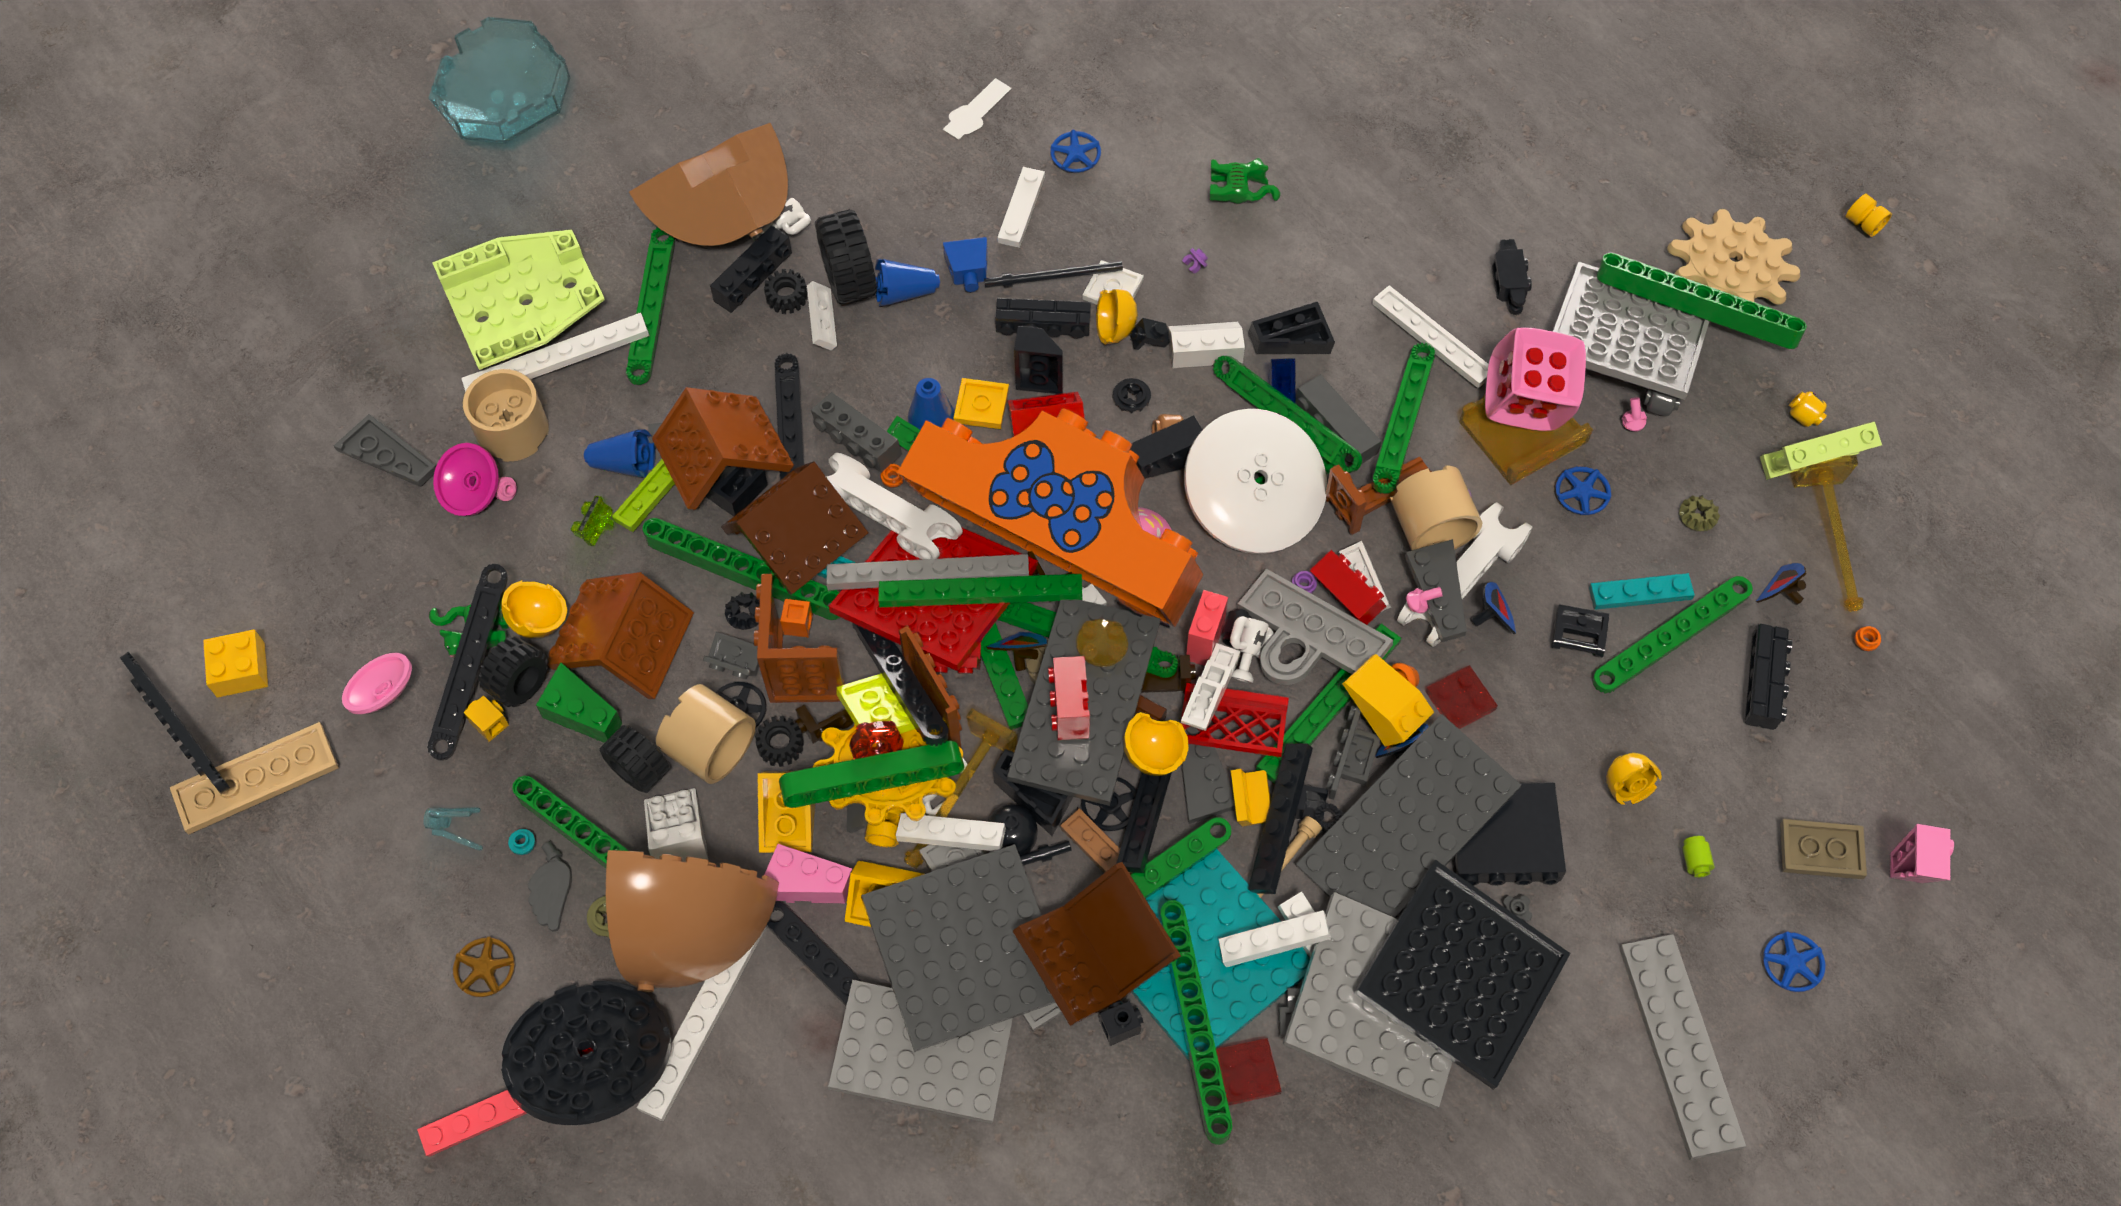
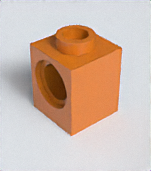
M785 599L780 620L784 635L809 638L813 618L810 602Z

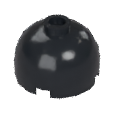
M1015 804L1003 805L994 810L988 818L987 822L1005 823L1006 830L1002 848L1015 845L1019 856L1029 853L1035 846L1038 835L1037 823L1031 812L1023 806Z

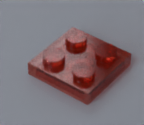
M1470 665L1428 686L1425 691L1440 714H1443L1458 729L1490 714L1498 707Z
M1268 1038L1216 1049L1228 1105L1281 1094L1282 1091Z

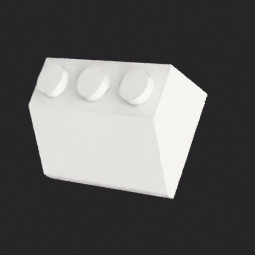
M1238 322L1168 326L1172 368L1213 366L1215 360L1221 356H1232L1240 363H1243L1245 346L1242 327ZM1227 361L1223 363V365L1229 364Z

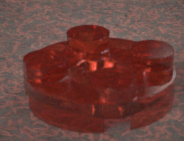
M893 721L863 722L856 727V733L850 740L849 748L853 758L859 759L902 750L903 738Z

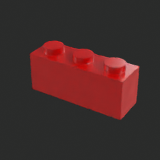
M1330 550L1310 569V572L1357 620L1368 625L1387 607L1382 601L1384 595L1376 586L1373 585L1370 588L1365 583L1368 579L1358 569L1354 572L1349 567L1351 562L1342 553L1337 556Z

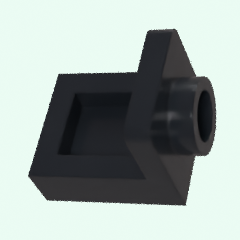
M1142 318L1131 331L1133 348L1139 350L1145 343L1164 348L1170 343L1167 325L1163 322Z

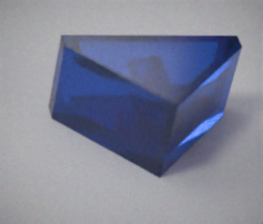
M1295 358L1271 359L1268 377L1269 384L1296 404Z

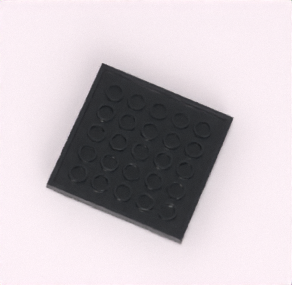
M1434 860L1354 993L1484 1084L1495 1089L1499 1085L1571 953L1440 862Z

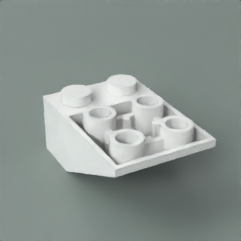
M695 788L644 800L650 856L659 859V856H662V854H671L681 857L682 862H686V857L708 860L706 840Z

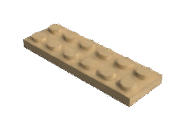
M318 722L215 767L230 786V789L222 795L206 774L202 776L197 775L171 786L170 790L184 830L189 835L332 772L339 767L324 728Z

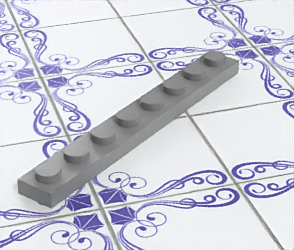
M1028 554L827 564L826 584L828 590L879 588V581L1029 576Z

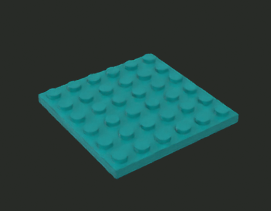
M1217 849L1146 898L1159 921L1162 905L1167 901H1178L1185 909L1216 1049L1286 994L1288 988H1293L1305 977L1310 958L1304 948L1300 947L1230 967L1224 965L1219 943L1220 938L1282 921L1257 893L1248 890L1249 884ZM1174 912L1165 915L1169 920H1177L1179 918ZM1181 938L1171 940L1176 946H1181L1185 943ZM1185 963L1176 966L1181 972H1187L1191 969ZM1168 965L1134 990L1132 994L1189 1060ZM1186 989L1182 992L1186 998H1194L1196 996V993L1191 989ZM1196 1015L1188 1018V1021L1193 1025L1202 1023V1019ZM1197 1042L1193 1045L1199 1052H1204L1208 1049V1046L1203 1042Z

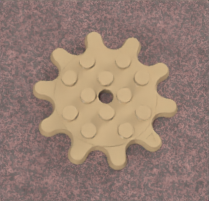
M1720 209L1713 215L1714 224H1703L1695 218H1688L1683 223L1682 229L1690 236V240L1676 239L1669 243L1667 247L1668 252L1671 255L1681 257L1686 262V266L1680 267L1675 272V275L1755 302L1754 300L1758 297H1764L1774 304H1783L1786 301V292L1778 283L1780 281L1796 282L1800 278V269L1795 265L1786 263L1782 259V256L1791 253L1792 242L1787 238H1769L1764 233L1766 225L1765 220L1761 217H1754L1749 223L1744 224L1742 222H1735L1727 210ZM1737 256V260L1739 261L1734 262L1730 258H1735Z

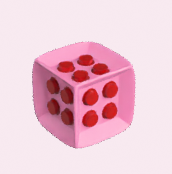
M1516 328L1510 331L1496 345L1489 361L1485 395L1487 418L1501 424L1538 431H1551L1563 426L1576 414L1582 401L1586 368L1584 342L1570 335L1542 329Z

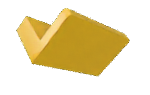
M1242 769L1231 770L1237 822L1242 827L1265 823L1271 803L1267 772L1261 770L1245 773Z

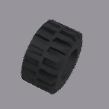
M517 636L506 638L504 642L498 643L483 661L484 663L480 668L481 673L478 677L479 685L482 690L506 707L522 705L534 696L535 692L539 690L544 682L548 671L547 656L522 638Z
M622 725L599 748L603 759L609 767L630 786L644 793H648L670 770L666 758L657 747L640 732L625 725Z

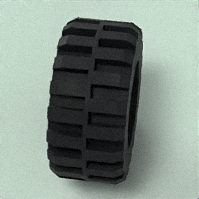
M849 209L819 217L815 221L818 244L825 271L837 302L846 304L873 297L877 292L876 276L867 240L856 212Z

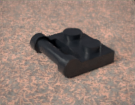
M1559 604L1552 648L1560 649V647L1584 651L1594 653L1596 657L1603 658L1609 614ZM1563 632L1597 639V644L1564 638Z

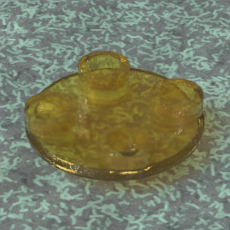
M1104 619L1087 621L1082 625L1077 636L1076 644L1079 654L1085 656V661L1095 666L1107 667L1118 663L1123 659L1128 649V639L1123 626L1116 621L1112 622Z

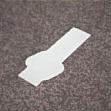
M995 78L968 105L961 106L949 114L951 122L943 130L960 139L964 134H970L981 128L983 125L981 118L1012 88Z

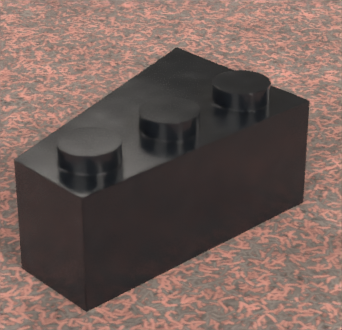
M1318 301L1252 321L1248 333L1256 354H1331L1335 344Z
M1005 749L993 769L994 783L1016 804L1028 809L1036 822L1053 836L1073 797L1008 781L1007 776L1014 752Z

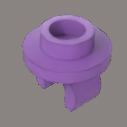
M1191 248L1192 254L1186 255L1182 261L1186 265L1194 261L1193 266L1189 270L1192 273H1197L1201 268V264L1204 267L1208 265L1205 262L1208 257L1200 248L1197 250Z

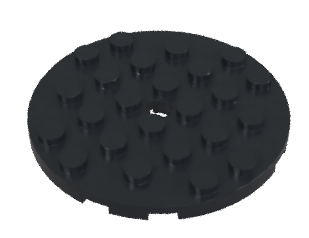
M593 981V985L577 987L574 984L554 992L555 995L542 1003L538 1001L527 1009L510 1030L502 1050L503 1060L501 1069L508 1093L513 1101L529 1115L539 1120L559 1125L595 1123L616 1116L629 1109L644 1098L659 1081L667 1066L671 1051V1036L667 1020L663 1011L654 1003V1000L645 992L638 991L633 986L612 981ZM593 1049L594 1052L582 1055V1057L580 1056L582 1050Z

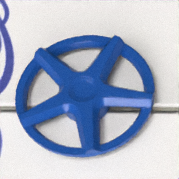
M1071 130V132L1060 135L1051 144V158L1059 168L1068 172L1079 173L1087 171L1097 164L1101 156L1099 141L1085 132ZM1077 136L1087 138L1091 143L1080 145ZM1070 137V146L1057 145L1063 139ZM1096 147L1097 156L1094 162H1092L1085 152ZM1055 151L1067 153V157L1062 165L1057 161ZM1082 161L1087 165V167L1081 169L1068 168L1072 162Z
M1573 467L1568 470L1566 469L1558 478L1556 495L1560 503L1569 511L1580 515H1592L1602 511L1608 505L1611 498V488L1607 479L1598 469ZM1587 472L1590 475L1584 481H1580L1572 473ZM1566 477L1573 485V489L1560 494L1561 482ZM1597 478L1604 484L1606 493L1593 488ZM1574 497L1577 501L1581 502L1582 511L1570 507L1564 500ZM1591 497L1605 499L1599 508L1590 511L1589 500Z
M1785 932L1771 939L1764 950L1763 963L1767 974L1778 986L1793 992L1808 991L1817 986L1824 976L1825 959L1822 949L1804 935ZM1784 939L1786 954L1769 953L1771 947L1776 942ZM1793 939L1805 942L1812 949L1799 953L1796 950ZM1816 956L1820 964L1818 976L1806 966V963ZM1768 961L1782 964L1785 972L1781 982L1771 972ZM1799 973L1811 982V984L1804 987L1789 986L1795 974Z

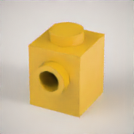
M484 695L470 703L467 710L464 711L469 723L488 742L509 726L502 714L504 711L495 700L490 702Z

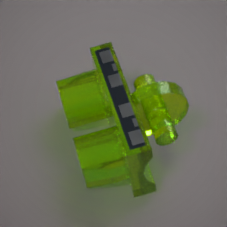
M595 495L593 501L584 502L581 507V513L584 515L582 521L574 522L571 531L576 537L582 538L589 546H595L603 530H611L614 527V522L610 519L613 509L604 503L601 496Z

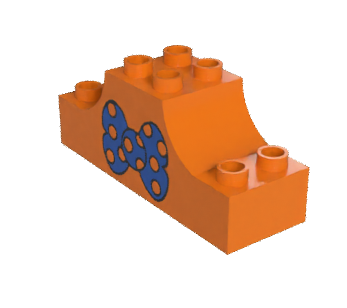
M1064 408L1061 409L1057 418L1041 411L1038 418L1020 434L1001 442L982 444L971 436L973 432L969 428L950 418H946L942 427L927 420L925 421L897 472L920 496L1028 552L1033 551L1034 555L1069 573L1082 574V580L1176 627L1203 577V573L1195 561L1199 553L1191 548L1193 543L1189 539L1170 529H1165L1161 538L1143 530L1139 518L1138 501L1145 478L1136 465L1139 456L1130 450L1132 444L1128 440L1108 430L1104 432L1100 440L1096 438L1092 431L1086 428L1088 422L1084 418Z

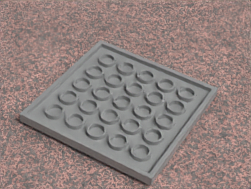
M1578 262L1553 332L1570 335L1584 342L1586 369L1685 400L1709 321L1604 284L1596 277L1599 268Z
M1334 892L1330 897L1325 913L1331 939L1315 943L1282 1045L1423 1105L1437 1109L1441 1103L1452 1061L1354 993L1398 919Z

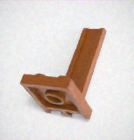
M1417 457L1403 465L1397 486L1411 475L1429 469L1421 457ZM1338 464L1330 469L1325 494L1326 501L1333 503L1337 509L1336 515L1340 520L1345 519L1350 526L1349 532L1353 535L1360 531L1363 516L1391 502L1390 497H1393L1398 490L1396 487L1391 493L1377 492L1373 487V481L1357 489L1353 484L1350 474L1347 471H1343ZM1382 478L1379 480V482H1381V484L1384 483L1383 485H1385V483L1388 485V483H1390L1391 480L1388 478Z

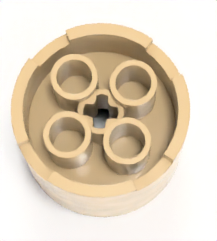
M498 369L479 376L467 388L463 398V410L479 446L485 448L493 457L501 458L507 462L525 459L538 451L537 447L542 443L545 436L548 435L549 424L536 389L527 376L515 370Z
M1445 466L1443 470L1430 472L1429 469L1417 472L1396 486L1397 493L1390 497L1411 550L1452 539L1455 550L1472 540L1482 528L1483 523L1463 477L1456 467Z
M699 684L691 687L678 698L681 703L674 709L671 717L665 715L657 733L656 745L660 747L663 753L708 784H714L725 778L743 758L753 739L756 723L751 716L711 689Z

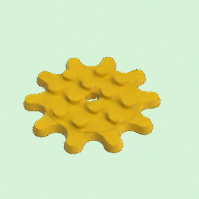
M855 724L846 731L830 727L822 732V740L826 745L832 747L835 753L829 759L815 762L813 768L930 744H926L916 729L867 744ZM932 730V732H931L930 734H932V735H938V734H941V733H939V731L936 732V730H935V732H933V730ZM959 747L961 756L963 758V750ZM945 777L831 800L829 803L837 810L843 809L852 803L864 805L866 807L865 819L872 826L881 824L885 813L896 809L904 811L912 821H919L926 813V808L922 801L923 798L932 794L945 798L950 797L955 792L956 784L952 779Z

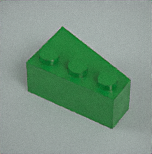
M562 663L559 664L536 704L542 718L604 743L622 725L617 711Z

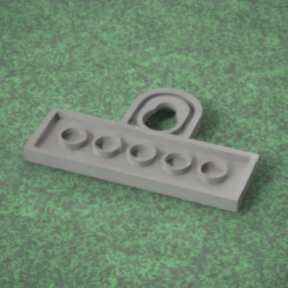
M1268 569L1261 574L1238 603V609L1246 610L1251 617L1268 623L1270 628L1276 630L1261 651L1260 663L1264 675L1270 681L1280 685H1292L1303 680L1321 657L1353 674L1372 655L1377 654L1382 659L1393 646V639ZM1297 643L1304 647L1305 653L1301 658L1293 660L1290 664L1279 662L1278 658L1281 655V649L1285 645Z

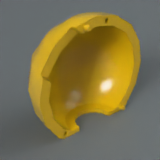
M1102 290L1096 313L1098 336L1104 344L1118 343L1128 337L1135 328L1138 317L1137 305L1131 293L1126 290Z
M521 580L508 587L501 601V611L508 626L518 635L526 638L537 639L553 634L565 621L567 614L565 599L557 589L549 584L522 582Z
M1141 712L1137 713L1130 720L1123 736L1124 752L1130 763L1147 775L1162 776L1175 771L1185 761L1189 750L1188 736L1180 722L1173 720L1156 721L1151 719L1149 714Z

